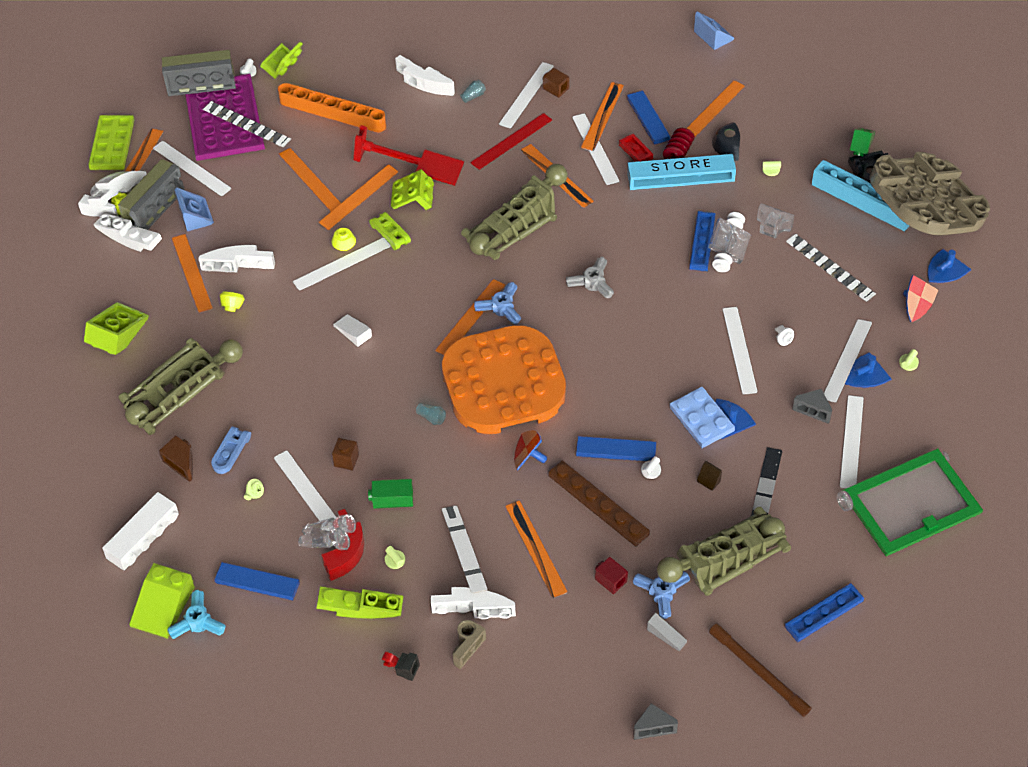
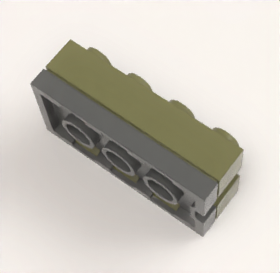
M230 50L162 57V73L168 96L236 89Z
M163 159L154 165L152 170L118 204L122 218L131 220L133 226L148 230L177 199L175 189L180 188L184 190L183 181L179 180L181 177L179 166Z

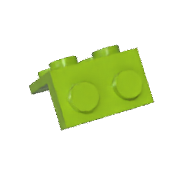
M299 42L291 51L281 43L261 63L260 67L274 79L279 75L283 76L288 70L287 67L289 65L293 66L298 60L297 57L302 52L301 47L303 43Z
M421 169L394 181L391 207L396 209L416 200L425 210L432 208L434 186L432 178Z

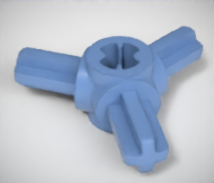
M510 282L506 285L503 292H498L492 296V300L475 301V311L493 310V313L498 316H506L512 324H518L521 317L513 309L514 305L512 304V297L517 290V285L514 282Z
M683 571V575L678 581L667 583L659 577L653 580L644 575L636 574L633 584L649 591V595L653 596L654 601L658 603L659 616L667 619L672 615L670 602L673 600V594L676 593L677 588L689 582L690 577L687 572Z

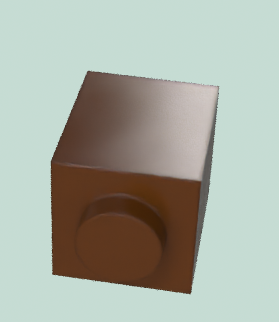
M555 68L544 74L542 79L543 89L559 98L569 89L568 75Z
M343 438L337 439L332 452L334 467L353 471L359 456L357 441Z

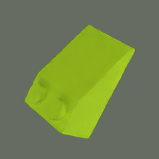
M117 302L86 322L84 342L105 350L109 354L117 355L127 348L148 320L149 315Z
M153 563L143 582L129 624L130 627L168 639L169 633L167 629L176 624L195 588L191 574Z

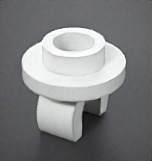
M783 325L775 328L779 333L776 338L780 345L785 346L792 342L794 331L791 328H785Z

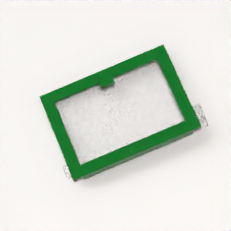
M935 449L846 488L837 494V501L842 510L845 512L851 509L854 510L886 557L983 512L982 507L948 463L950 459L947 452H940L939 449Z

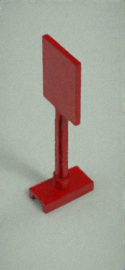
M360 126L359 135L355 137L354 161L360 162L365 151H373L417 164L416 171L422 169L434 180L456 185L464 161L429 150H424L420 158L376 145L374 142L366 140L367 127Z

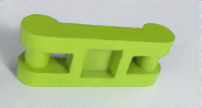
M386 212L380 214L378 218L374 217L369 220L371 227L376 229L390 243L394 250L399 249L403 244L407 245L411 242L409 235Z

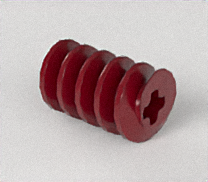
M683 127L675 129L663 151L664 159L685 158L695 139L694 133Z

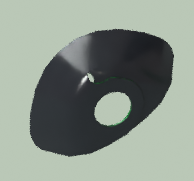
M732 122L718 129L713 137L712 146L720 155L733 154L734 161L739 160L740 132L736 123ZM726 130H733L735 135L727 137L724 132Z

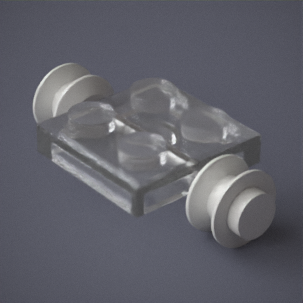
M731 212L728 214L726 221L719 218L716 222L708 248L718 253L715 255L712 266L718 272H727L730 270L732 261L740 264L744 259L751 234L742 230L745 217L739 212Z

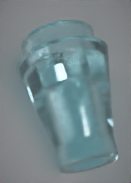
M480 80L473 81L460 96L467 103L483 95L486 88Z
M420 403L416 409L417 414L433 425L442 424L446 417V411L439 406Z

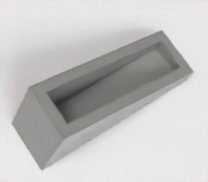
M657 613L648 621L647 630L676 650L680 651L687 643V640Z

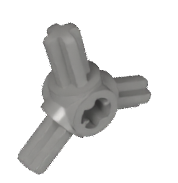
M604 257L597 258L594 266L587 268L583 275L566 277L567 286L584 285L590 291L598 290L605 298H611L614 291L605 283L606 280L603 272L607 265V260Z

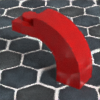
M345 509L337 511L339 522L346 535L345 540L338 548L321 554L323 565L330 581L349 573L359 563L364 551L360 521L355 523L353 516L348 515Z

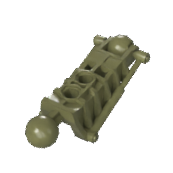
M561 164L550 165L546 170L544 180H540L533 175L531 180L526 185H523L521 190L514 194L510 201L504 203L500 209L494 211L488 218L472 229L464 228L461 235L467 239L472 252L476 255L489 256L493 260H497L500 257V252L518 240L521 241L549 221H555L557 215L555 214L554 192L551 186H560L565 183L568 176L565 167ZM495 231L498 232V234L492 240L486 234H491Z
M189 338L183 348L155 369L147 379L128 394L123 392L119 395L118 398L124 405L123 408L125 409L127 421L132 425H138L139 428H143L148 435L154 434L156 431L155 426L177 408L185 405L215 379L220 380L224 376L225 372L221 369V364L239 361L243 354L241 344L236 340H226L221 344L219 353L211 357L197 341ZM171 383L174 388L166 392L163 388ZM139 390H143V392L131 399ZM148 400L155 410L150 412L147 405L143 402Z
M757 507L754 510V515L728 529L725 528L701 542L696 541L691 545L681 546L677 551L678 559L664 557L657 565V574L662 581L673 583L681 578L683 571L690 569L694 574L696 585L701 592L709 596L712 594L713 589L753 568V565L781 550L783 553L789 552L791 545L786 540L784 523L777 517H772L770 514L767 515L762 507ZM740 544L742 549L738 550L736 545ZM777 546L774 549L766 552L767 549Z

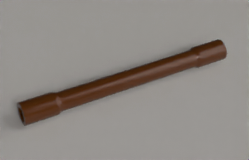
M718 623L711 627L709 633L722 645H725L780 694L802 717H805L811 711L812 707L793 693L737 643Z

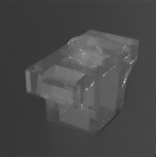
M761 203L757 214V220L761 222L759 233L776 239L779 233L784 231L790 232L793 228L794 215Z

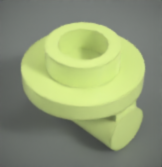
M781 161L763 162L762 171L768 176L777 175L780 172Z
M911 349L908 354L902 355L899 365L908 371L915 370L919 364L916 357L917 351Z
M251 479L247 482L244 495L246 500H251V498L257 499L263 495L264 487L261 481Z
M389 546L385 550L387 553L385 563L391 569H398L404 565L405 555L403 552Z

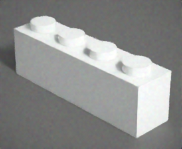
M157 492L102 548L106 559L122 570L131 566L136 558L143 551H146L157 537L162 535L164 529L176 520L179 515L176 504Z

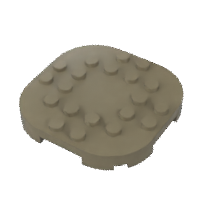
M916 152L913 158L893 159L888 154L877 159L869 176L871 185L891 210L909 226L932 235L967 233L979 230L989 216L990 205L985 196L975 195L959 178L962 171L945 159L943 161L940 158H935L936 155L925 152Z

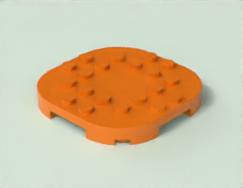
M508 326L466 336L453 343L444 354L442 360L443 380L453 405V412L463 426L474 428L478 433L497 434L501 433V428L533 420H537L538 424L554 417L558 413V409L565 402L566 382L554 347L543 333L534 328Z

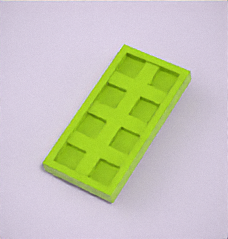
M133 115L99 116L89 160L90 170L125 169L135 121Z

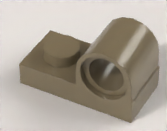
M464 620L457 627L460 644L453 651V662L459 669L465 665L486 640V629L471 620ZM466 632L472 633L470 635H464V633Z

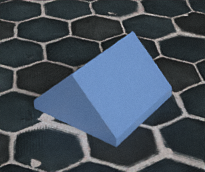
M698 11L696 12L694 32L713 50L734 40V37L714 19Z
M180 188L175 189L179 209L187 231L214 223L204 197Z

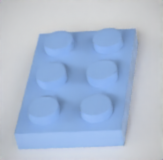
M703 387L670 403V409L701 448L735 431V426Z

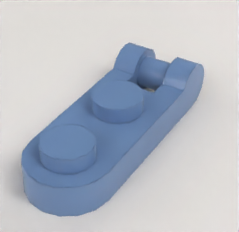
M233 426L230 428L211 461L212 468L216 473L224 474L230 471L243 447L249 442L251 432L246 430L240 431L239 428Z

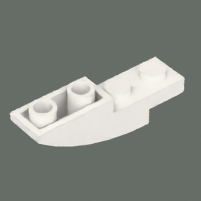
M401 55L395 58L396 69L404 75V82L434 94L450 96L455 94L454 81L442 75L439 71L431 67L424 70Z
M123 171L107 175L95 183L98 190L87 200L90 205H106L108 200L118 193H129L132 190L131 188L138 184L147 173L146 171Z
M104 213L93 224L95 228L111 239L140 252L143 248L152 250L162 239L160 233L133 226L131 220Z
M256 245L224 247L199 256L201 270L237 272L238 267L274 269L275 267L273 252L257 251Z
M451 587V595H431L432 613H467L468 611H473L474 618L479 619L516 616L514 601L487 590L471 593L470 588Z

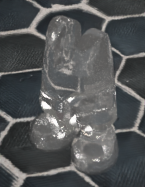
M346 514L336 519L332 517L303 526L302 533L304 535L299 537L298 545L304 548H330L334 545L338 550H347L350 547V538L347 534L355 531L356 522L350 514Z

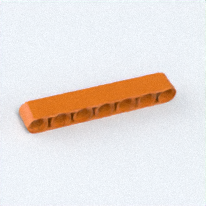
M283 83L278 86L281 105L356 127L363 125L367 127V130L373 132H382L386 129L385 112L380 109L289 83Z

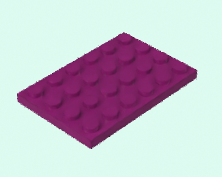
M251 74L235 76L236 89L185 94L196 161L265 149L262 137L203 110L212 101L260 124Z

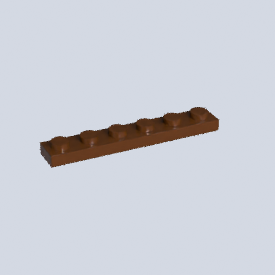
M563 460L549 471V477L635 547L650 535L648 528Z

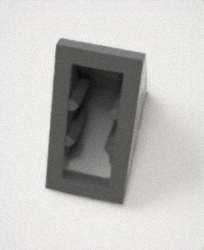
M822 389L797 395L794 399V411L822 422L830 423L832 408Z
M651 703L634 725V740L677 733L678 721Z

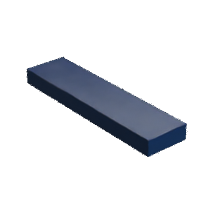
M644 91L627 95L628 102L653 144L670 140L668 131Z
M701 211L697 213L689 268L691 270L708 271L716 213Z
M578 436L576 456L651 461L656 455V442Z
M221 562L214 579L217 584L292 601L300 584L298 579Z
M850 583L785 623V628L799 642L862 603L864 597Z

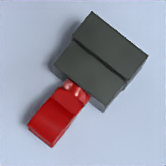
M385 652L382 657L384 666L395 667L397 676L413 681L420 666L417 654L411 652L409 654L402 653L400 658L392 653Z

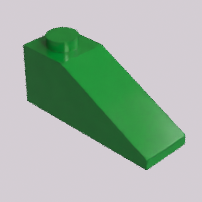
M863 128L854 130L850 150L854 151V155L864 156V153H869L876 131Z

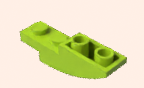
M320 586L316 609L335 611L336 616L374 619L401 616L403 596L365 589L358 593Z

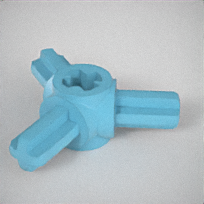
M195 590V592H192L191 606L183 616L184 619L167 629L170 637L175 639L189 630L191 632L208 630L214 634L221 635L224 633L226 626L211 618V615L207 613L206 607H204V592Z

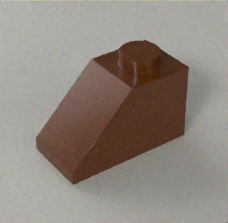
M175 436L159 450L162 462L190 482L193 476L191 445L187 440H182Z

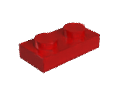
M634 134L619 140V146L635 162L653 159V153Z

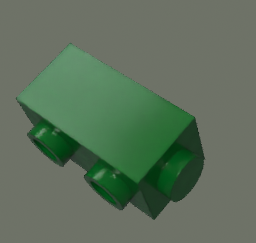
M412 479L372 481V489H368V500L372 501L373 509L413 507Z

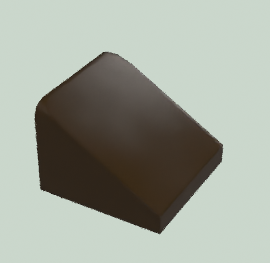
M705 461L698 475L697 482L713 491L721 482L722 470Z

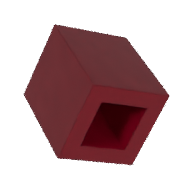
M611 557L599 562L596 566L595 580L613 595L627 583L628 571Z

